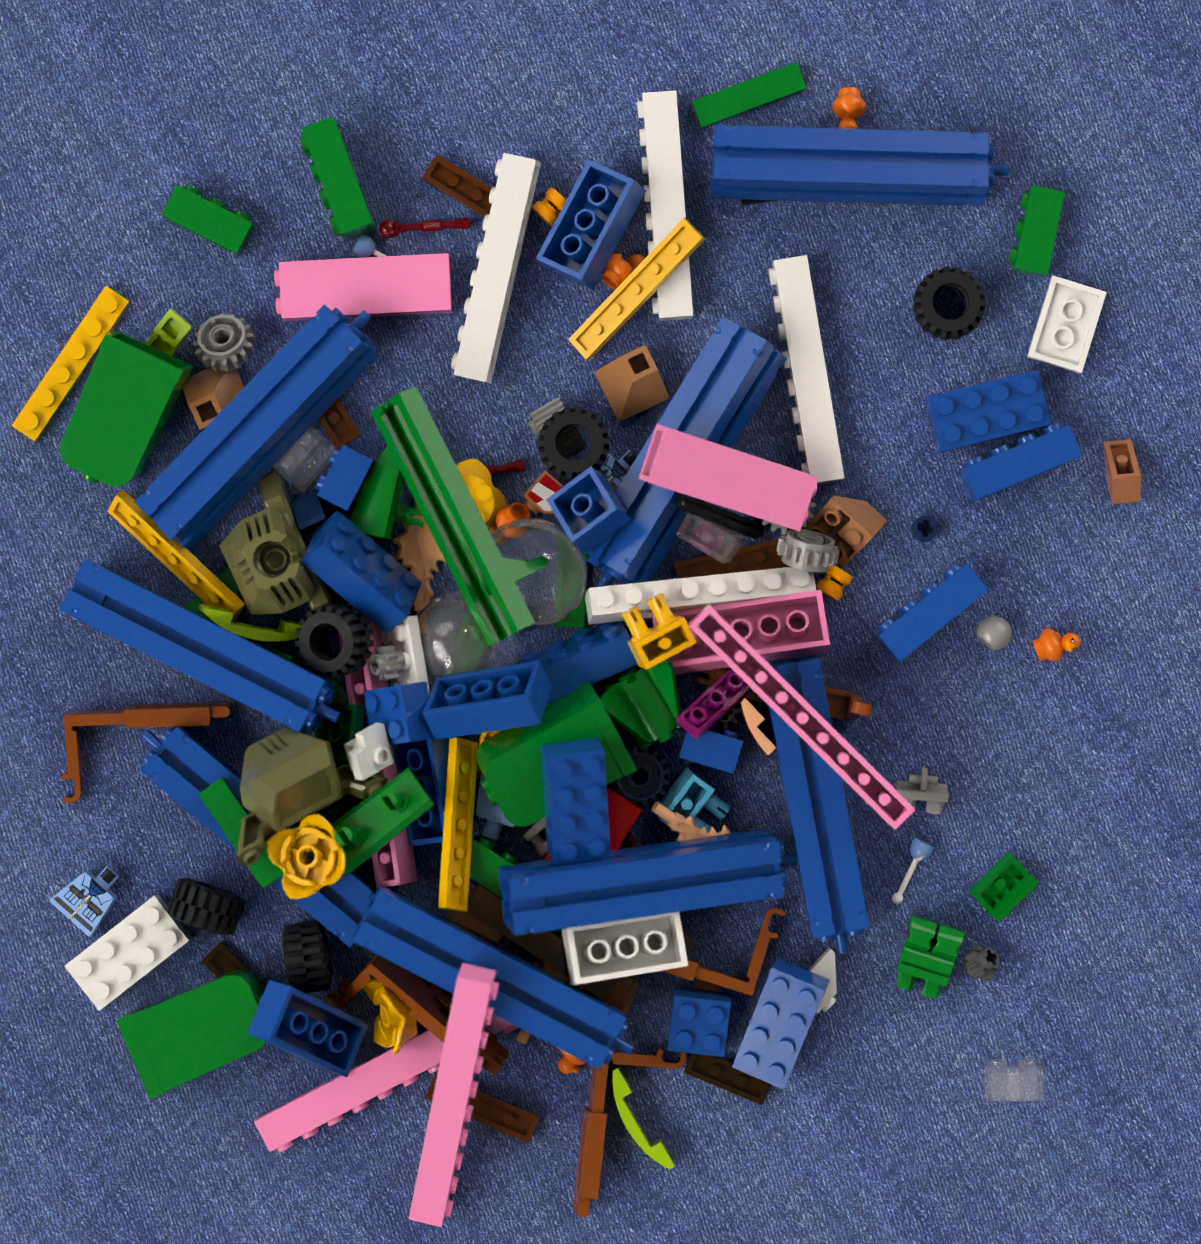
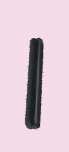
M681 494V496L678 495L676 497L677 509L754 539L764 535V526L761 523L689 495Z

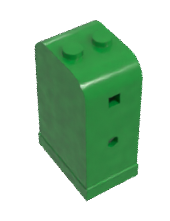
M118 330L106 333L61 441L60 454L63 461L69 467L84 473V479L96 484L101 481L109 486L119 487L139 478L150 461L186 380L189 379L194 366Z
M589 681L577 687L575 691L546 706L540 724L501 731L485 740L479 746L476 753V761L485 778L480 782L493 806L499 804L503 814L511 824L521 827L528 826L545 817L540 745L597 738L605 754L606 785L637 771L607 711Z
M247 970L232 971L143 1009L134 1010L116 1020L149 1099L162 1095L169 1089L255 1052L266 1044V1042L247 1034L264 994L258 978L252 972Z

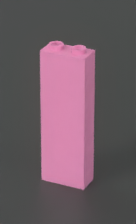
M448 253L279 262V269L274 270L275 286H280L281 297L276 298V313L281 315L283 321L310 320L316 316V312L324 304L332 311L338 308L348 318H356L363 310L371 317L452 313L450 256Z
M656 424L638 479L800 531L808 518L807 509L810 500L817 492L818 477Z

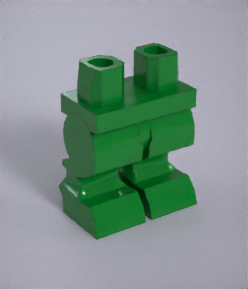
M911 914L908 925L910 935L903 941L896 965V970L898 971L896 986L911 991L916 977L924 979L925 983L921 994L937 999L942 987H947L955 959L958 955L957 949L962 944L965 932ZM936 935L937 942L930 949V941Z

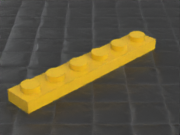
M683 218L568 340L586 360H591L703 243L705 238L687 219Z
M104 287L12 424V427L33 441H38L100 349L104 335L112 331L131 302L109 287Z
M125 490L119 492L107 512L206 605L228 609L233 612L232 621H235L244 608L245 603L204 566L196 556L181 544L172 541L156 525L157 523L148 517L134 502L135 499Z
M456 737L449 739L438 908L462 913L467 912L478 742Z

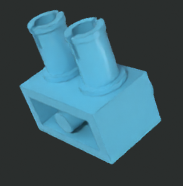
M687 766L659 802L673 813L677 812L683 815L685 819L692 816L695 825L700 829L706 827L707 832L710 831L711 826L696 816L701 808H705L719 820L723 819L726 815L717 807L726 813L730 809L728 803L713 794L715 789L711 784ZM656 815L659 820H661L663 823L667 825V822Z

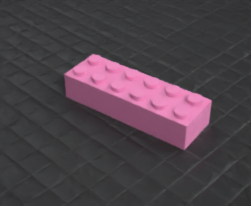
M821 590L711 606L766 661L829 653L830 640ZM704 607L671 612L673 615L684 617L687 624H689ZM652 614L653 627L658 623L654 614ZM691 628L690 630L697 643L669 658L674 665L675 675L730 667Z

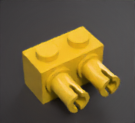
M659 593L654 596V599L651 597L646 601L658 622L655 627L647 628L638 606L630 608V612L625 611L621 614L632 634L631 640L627 641V644L639 667L646 670L697 643L685 618L672 614L663 593Z

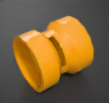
M550 187L545 192L543 200L537 201L531 208L542 220L552 227L566 199L554 188Z
M830 566L829 570L826 571L825 577L816 584V589L821 590L822 593L839 602L843 595V588L850 584L853 577L837 566Z

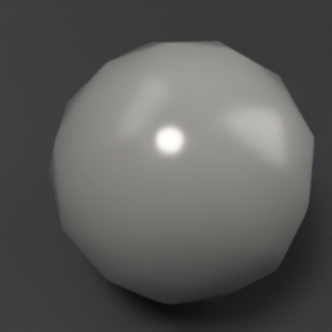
M996 615L988 616L980 621L976 628V636L989 649L993 651L1002 650L1011 640V627L1002 617Z

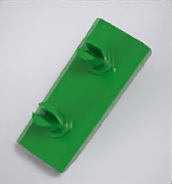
M388 445L376 460L362 486L351 521L370 538L393 542L395 528L399 522L419 526L420 528H423L425 523L412 518V516H423L420 509L402 506L401 500L406 481Z
M409 767L331 824L335 830V841L343 846L346 860L344 872L347 875L351 874L434 806V803Z

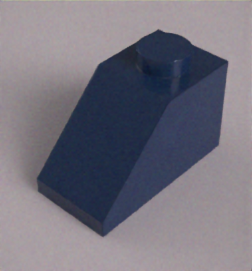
M309 489L295 494V500L290 501L298 527L305 535L315 532L316 528L329 518L321 498L317 496L318 493L315 490L310 492Z

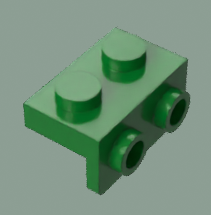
M1008 852L968 892L991 916L1000 922L1004 917L1009 916L1013 909L1033 892L1039 882Z

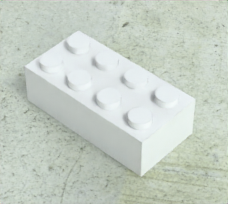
M159 894L150 898L64 966L99 1011L193 939L181 922L167 913L168 906Z
M679 912L561 929L570 986L688 966Z

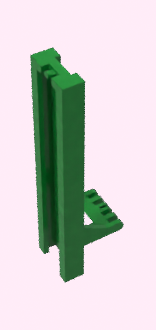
M416 386L398 393L389 399L390 401L372 410L371 414L488 646L534 624L535 621L516 583L548 565L547 558L541 556L532 561H525L501 556Z

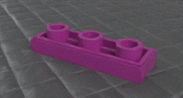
M730 668L677 717L676 723L698 740L748 694L752 688Z

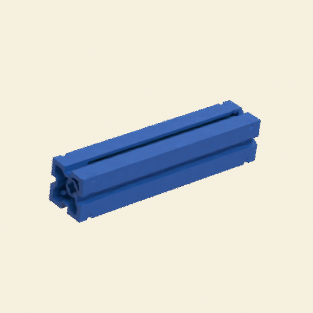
M715 125L712 198L723 199L724 197H729L730 199L961 206L970 204L971 206H982L985 197L990 196V187H993L994 176H1008L1009 165L990 164V160H993L994 144L989 143V133L982 132L971 134L970 132L736 125L727 127V125Z
M324 304L316 312V316L311 318L159 475L147 488V492L141 494L134 501L148 517L157 523L156 525L172 541L192 551L199 543V540L204 538L357 380L366 370L367 365L372 364L379 357L372 349L375 343L360 331L372 318L365 310L351 321L338 308L332 311Z
M722 317L717 325V330L710 336L657 424L733 448L776 378L778 369L782 368L787 358L776 350L768 340ZM654 430L615 492L631 520L586 553L589 556L586 561L604 572L596 587L610 586L614 578L623 584L651 582V577L657 573L692 515L676 507V497L678 495L681 496L682 493L638 479Z
M84 559L75 577L76 582L72 590L69 589L59 609L60 611L298 732L311 735L312 731L316 732L323 717L334 723L338 721L341 713L328 707L336 694V691L333 690L336 685L335 683L315 675L306 668L220 627L213 621L98 563Z
M810 655L788 661L769 663L832 726L820 659L816 655ZM767 704L793 847L798 860L797 868L809 931L813 939L818 938L819 942L835 939L838 953L847 952L849 948L846 933L847 936H857L864 933L863 929L870 927L866 914L842 777Z
M184 726L170 727L160 739L147 730L141 739L154 750H150L143 758L141 763L144 766L140 771L237 852L198 794L223 777L243 806L240 793L242 775L202 741L193 736ZM243 806L247 814L252 813ZM296 822L287 828H297L300 824ZM273 834L265 837V840L267 841ZM314 852L308 853L307 858L311 859L310 863L315 859ZM354 870L349 875L344 872L336 883L322 887L310 897L293 900L335 936H338L348 947H351L355 943L353 942V935L377 890ZM282 875L272 883L285 893L281 882Z
M758 829L752 832L744 831L611 850V858L554 865L551 859L519 863L515 866H498L500 889L502 890L503 900H501L503 922L517 936L528 932L537 933L766 899L767 897H783V887L787 886V877L785 871L780 870V867L797 865V855H785L784 846L780 840L770 836V833L765 829Z
M381 884L353 935V942L368 948L370 951L453 994L462 963L495 970L494 982L499 983L496 999H491L489 1007L494 1008L493 1015L582 1061L588 1062L598 1069L601 1068L603 1063L607 1065L610 1062L615 1051L612 1047L627 1055H630L634 1048L633 1044L622 1039L628 1027L626 1023L627 1018L623 1010L608 1004L575 985L570 986V983L391 891Z

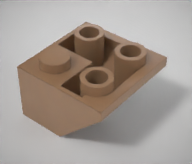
M646 344L595 371V375L619 423L670 399Z
M210 367L190 376L186 380L183 392L200 431H203L244 388L236 368L229 370V372L220 370L214 372L213 368Z
M833 496L803 529L816 531L834 539V546H838V550H840L837 563L843 568L875 536L887 520L867 501Z

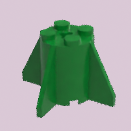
M669 658L647 670L639 667L637 664L628 668L622 674H614L609 679L592 685L609 717L630 733L640 750L649 747L657 739L659 743L665 742L674 735L673 729L681 727L676 723V720L683 711L679 704L674 665Z

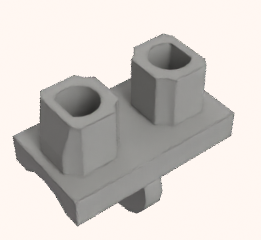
M921 767L920 775L910 774L909 781H896V790L914 808L916 800L926 801V812L941 814L944 802H948L947 784H938V776H928L927 767Z

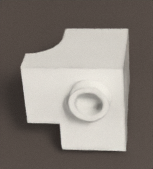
M376 722L356 733L355 739L344 744L350 769L353 771L356 780L363 781L394 763L383 723Z

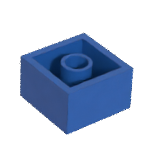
M342 445L340 450L337 448L334 450L329 460V464L332 467L328 475L324 473L321 475L315 489L319 491L318 497L351 514L362 486L375 461Z
M592 466L546 499L571 543L585 553L631 520L607 478Z
M427 681L364 691L368 725L371 726L376 722L383 723L389 745L434 738L422 714L429 697Z
M710 728L696 740L685 730L678 753L679 758L734 774L743 741L738 740V733L722 729L719 734L710 731Z
M674 987L668 1051L724 1057L731 993Z

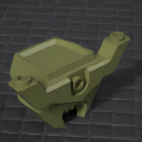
M274 472L261 478L259 486L265 509L242 519L219 545L250 614L284 613L308 602L311 610H316L317 607L338 604L329 591L327 584L301 563L308 546L303 540L302 535L304 533L298 527L290 505L288 492L280 475ZM331 625L328 632H332L337 628Z
M286 727L250 745L244 755L240 793L243 806L252 813L242 817L237 852L238 866L252 865L260 859L264 853L265 837L291 826L304 817L340 800L347 794L366 799L387 784L388 779L374 774L363 781L356 780L349 764L345 763L336 768L330 742Z

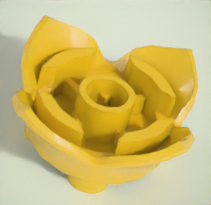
M473 458L461 461L456 466L486 526L491 527L496 524L495 517L498 510L507 505L505 497L499 489L493 486L488 468L479 460Z
M320 814L304 817L299 827L285 828L273 834L265 842L270 860L274 865L283 870L282 887L290 899L310 897L322 887L336 883L345 871L346 860L343 846L335 841L334 828ZM314 852L315 859L310 863L311 859L307 858L308 853Z
M371 979L363 989L374 1005L380 1006V1013L374 1022L373 1042L384 1048L394 1047L392 1052L399 1054L402 1047L411 1038L418 1035L417 1020L409 1014L411 1011L409 1006L377 979Z

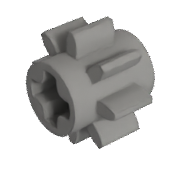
M394 645L375 648L376 654H372L369 660L371 672L374 675H380V681L399 678L398 672L403 671L405 667L402 652L399 650L395 651Z

